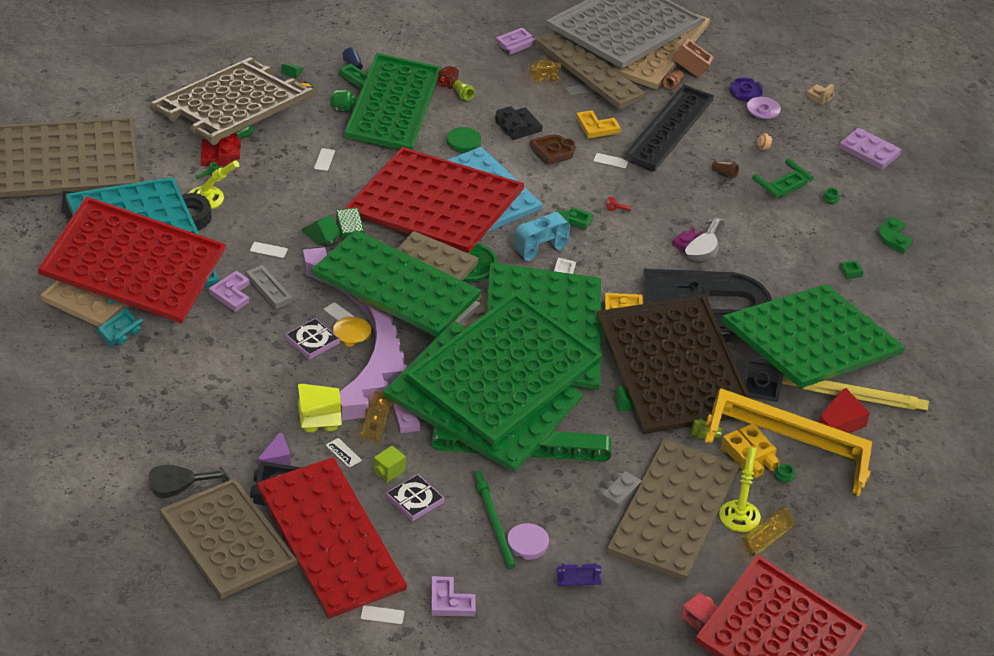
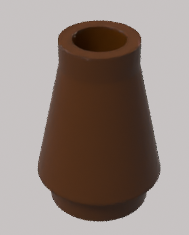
M714 160L712 170L728 178H735L739 172V165L734 161Z

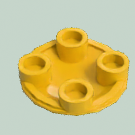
M345 317L335 323L333 333L340 338V341H343L345 346L352 347L355 343L371 338V326L362 318Z

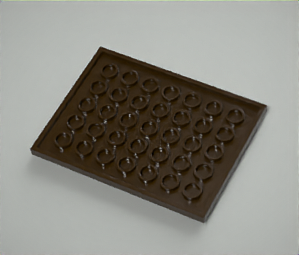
M705 294L597 311L596 318L643 434L692 426L694 420L702 419L706 421L708 415L712 414L714 402L720 388L751 399ZM722 414L720 421L735 418Z

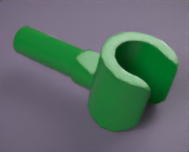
M212 162L208 170L195 175V177L199 179L206 175L212 176V173L219 169L220 166L217 167V163Z

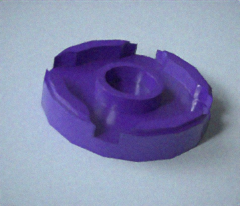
M741 77L731 82L730 93L737 100L749 102L752 98L762 97L763 86L758 81L757 83L754 82L752 78Z

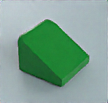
M292 63L281 64V74L297 78L304 70V67Z

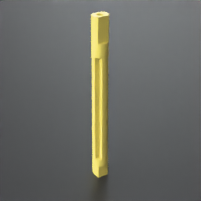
M783 375L782 385L798 387ZM827 380L802 389L838 396L843 389L847 388L858 400L910 410L927 411L929 405L928 400L918 399V397Z

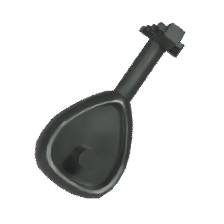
M160 465L154 467L149 472L150 488L158 498H169L178 495L189 488L195 481L221 478L222 483L230 480L222 467H220V470L194 473L189 469L175 465Z

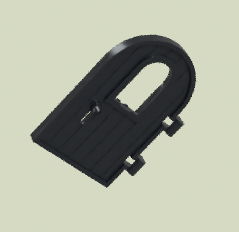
M646 268L643 270L645 304L705 294L708 303L709 296L744 297L751 300L754 306L772 301L770 293L760 282L740 273ZM711 309L723 336H725L726 342H729L730 335L736 334L721 322L723 315L740 310Z

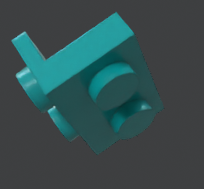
M125 308L98 327L96 332L111 348L117 344L121 346L127 341L128 336L131 334L134 336L141 331L144 319L141 317L136 320Z

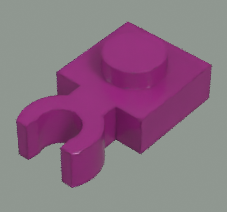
M691 227L688 234L683 231L672 241V246L685 252L688 244L703 232L694 233L695 227Z

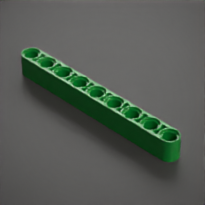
M433 427L431 444L434 449L439 451L479 453L437 427ZM553 431L530 457L604 462L608 461L612 456V441L609 436L603 434Z

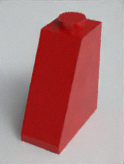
M845 388L820 415L819 423L852 433L867 427L870 412Z

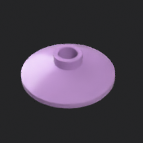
M755 97L749 100L747 104L748 111L758 118L771 119L778 116L781 111L779 103L768 97Z

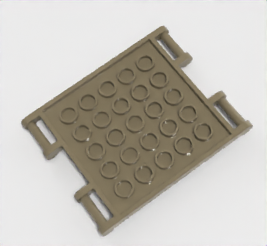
M249 57L151 102L150 109L165 115L172 122L176 121L178 116L181 115L195 122L190 128L191 133L200 135L212 145H216L220 139L229 137L230 134L241 131L251 124H256L264 118L271 117L273 114L283 111L291 105L298 104L306 98L313 99L317 91L314 88H308L300 84L294 78L282 81L273 76L275 73L273 67L265 66L257 62L255 58Z

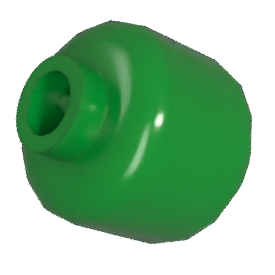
M337 89L330 96V106L336 112H350L353 106L356 105V96H353L350 90Z

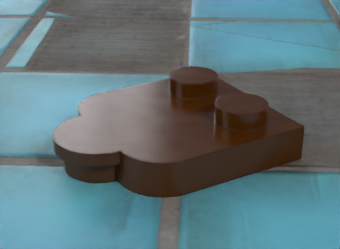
M557 134L531 139L529 146L547 164L573 158L576 149L575 142L572 139L563 138Z

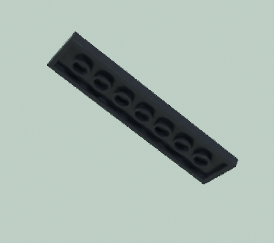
M683 84L625 152L624 160L655 171L712 103L714 95Z

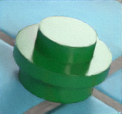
M827 188L823 192L822 198L827 203L834 204L839 202L840 194L835 188Z
M781 464L775 471V477L781 482H791L795 479L796 473L789 464Z

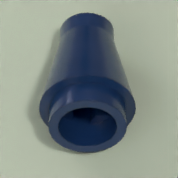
M353 47L345 49L342 54L343 60L347 64H352L362 70L363 65L358 51Z

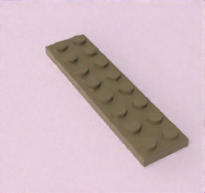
M552 31L535 38V44L618 109L645 99L646 93L597 55L590 52V50L579 46L574 41L565 38V36Z

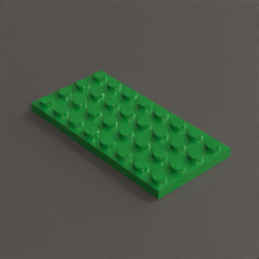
M376 53L345 130L344 137L400 150L404 147L413 150L439 79L441 67Z
M358 230L353 231L311 269V275L436 337L481 296L480 289Z

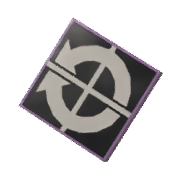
M316 318L285 334V339L309 360L340 344V338Z
M419 474L386 492V498L412 522L444 503V497Z

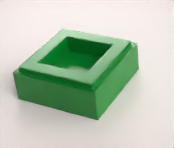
M857 260L841 262L839 264V269L845 279L863 277L864 271Z

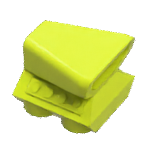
M298 384L300 397L298 399V411L301 429L306 432H315L318 428L334 431L341 427L339 388Z

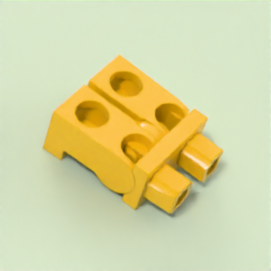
M750 424L739 429V431L736 430L723 436L720 450L724 455L729 454L735 463L740 464L741 472L745 469L748 447L757 448L753 466V476L755 478L764 473V466L770 471L778 468L780 461L775 456L776 447L770 443L756 425Z

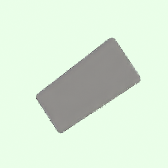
M587 84L566 87L570 95L595 91Z

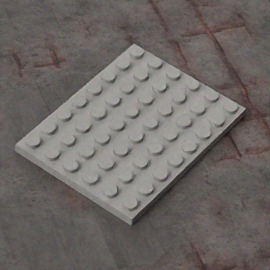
M585 0L548 19L546 26L554 32L565 36V38L574 41L579 46H583L590 50V52L610 61L617 67L624 68L701 25L703 18L670 0Z

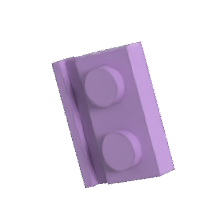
M524 28L496 37V43L505 51H509L510 55L536 45L535 38L533 39L532 35Z

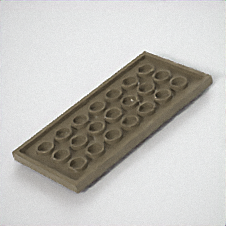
M664 439L607 548V554L687 581L720 508L737 476L740 464Z

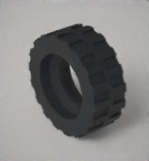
M198 193L183 194L182 197L188 209L196 208L200 210L198 215L191 217L197 230H202V228H205L210 223L212 218L209 200Z

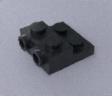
M512 106L496 110V124L512 140L542 132L543 126L526 107L514 110Z
M261 461L259 470L255 469L253 481L256 482V486L252 485L250 498H254V504L266 506L257 489L258 482L302 467Z

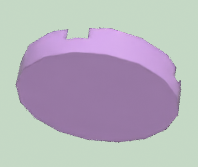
M525 523L519 524L510 530L507 543L513 555L517 557L519 555L523 559L532 560L546 553L549 546V536L540 526Z

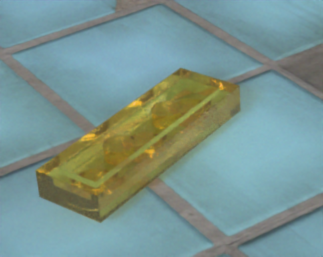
M781 507L742 537V540L750 556H756L795 526L796 523L788 507Z

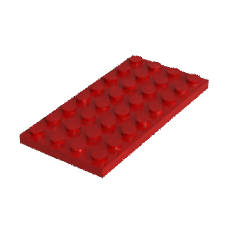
M334 457L257 483L259 493L291 552L296 557L298 565L328 619L407 590L404 578Z

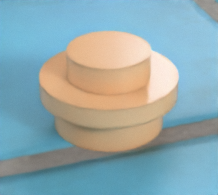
M767 133L759 136L757 141L759 149L768 150L771 146L772 138Z

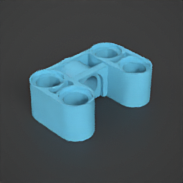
M558 212L523 223L516 229L514 249L525 261L533 260L538 253V245L549 241L557 250H560L568 243L570 224Z

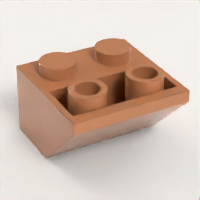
M686 38L672 59L678 65L686 68L692 75L700 78L714 57Z

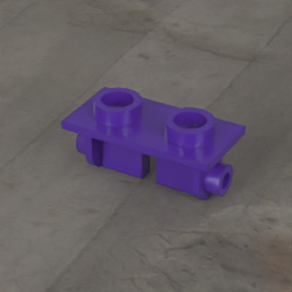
M596 563L582 564L581 567H578V565L562 564V566L556 568L558 586L601 585V565Z

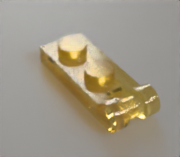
M374 392L361 430L362 439L372 438L377 442L382 441L383 432L393 405L392 401L383 397V392ZM370 427L377 429L376 431L370 430Z

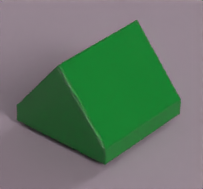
M619 385L613 397L617 411L633 410L626 390Z

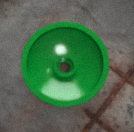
M480 243L473 247L468 254L478 257V264L463 281L477 282L489 277L490 262L498 263L497 256L493 250Z

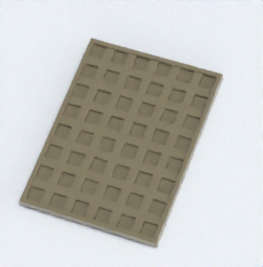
M133 117L0 125V198L63 194V191L81 192L139 182Z

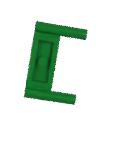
M787 158L785 164L792 168L793 172L770 184L758 174H754L752 180L774 197L779 198L806 186L808 181H813L814 176L793 160Z

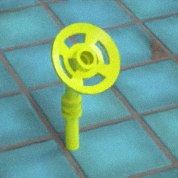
M233 161L224 168L217 169L203 186L196 187L189 193L197 191L198 194L205 196L209 200L211 209L219 207L223 203L224 195L220 189L213 187V185L238 168L239 163ZM215 195H219L216 201L212 200Z
M748 447L745 469L742 470L743 475H741L743 479L740 480L742 485L739 500L726 502L720 508V521L732 531L749 532L754 530L760 523V512L753 504L747 502L750 484L753 483L751 480L754 478L752 475H754L753 466L757 448ZM727 507H729L728 516L725 515V510ZM753 512L755 513V519H754V521L751 520V519H752V516H753ZM732 521H744L746 525H738Z

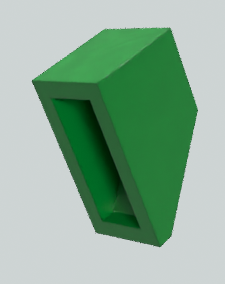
M332 215L301 228V231L318 245L323 243L330 245L337 241V236L341 235Z

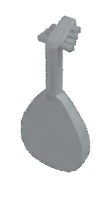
M716 217L713 220H709L711 225L707 232L701 234L688 244L685 253L689 260L692 262H708L716 257L719 244L714 232L716 229L726 228L724 219L720 220Z

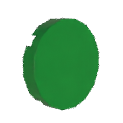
M469 127L454 128L447 135V144L456 152L466 153L481 146V135L478 131Z

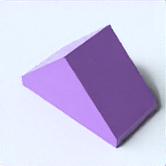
M282 433L276 436L258 458V470L261 461L290 466V452Z

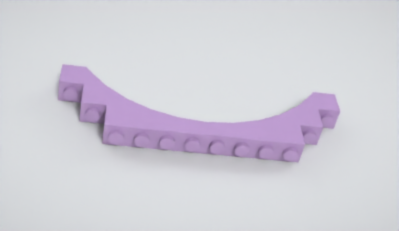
M325 247L303 250V266L306 276L329 284L311 275V269L327 255ZM331 285L359 305L368 317L375 333V350L368 365L354 381L340 391L341 420L365 418V411L369 409V403L385 401L383 391L407 368V365L403 364L404 354L403 351L399 350L400 339L396 338V325H392L393 315L355 299V296Z

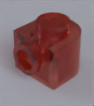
M452 66L444 67L438 71V83L441 87L453 88L454 82L458 80L459 70Z

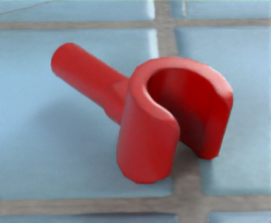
M614 197L607 198L608 203H606L609 211L616 209L631 211V206L616 203Z

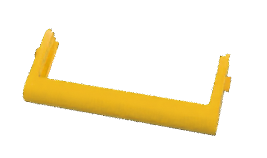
M719 389L712 414H709L705 426L708 427L705 443H712L722 414L855 460L856 467L852 493L860 496L861 487L864 488L870 476L868 466L872 441L725 389Z

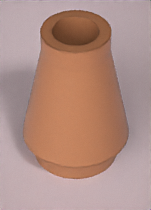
M677 70L676 72L666 74L663 78L664 87L675 89L681 79H683V73Z

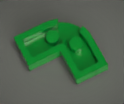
M574 207L566 211L560 212L558 209L555 211L570 225L584 230L588 228L594 217V214Z
M890 216L880 226L878 233L883 239L882 243L885 246L902 254L912 246L913 242L912 239L900 234L905 229L906 223Z

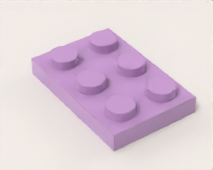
M860 128L853 131L839 145L840 149L881 170L900 156L902 150Z

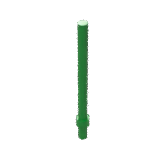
M476 471L474 476L477 482L478 494L482 496L507 568L513 569L515 568V563L489 494L488 482L484 480L481 471Z

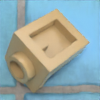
M816 84L807 91L806 97L823 105L833 98L834 85L830 84L823 88Z

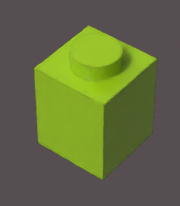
M390 446L374 457L373 469L375 474L388 483L406 471V456L394 446Z

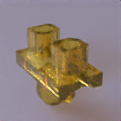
M542 56V60L531 63L529 75L533 77L534 82L543 81V76H549L551 82L558 81L561 62H553V60H547L546 56Z

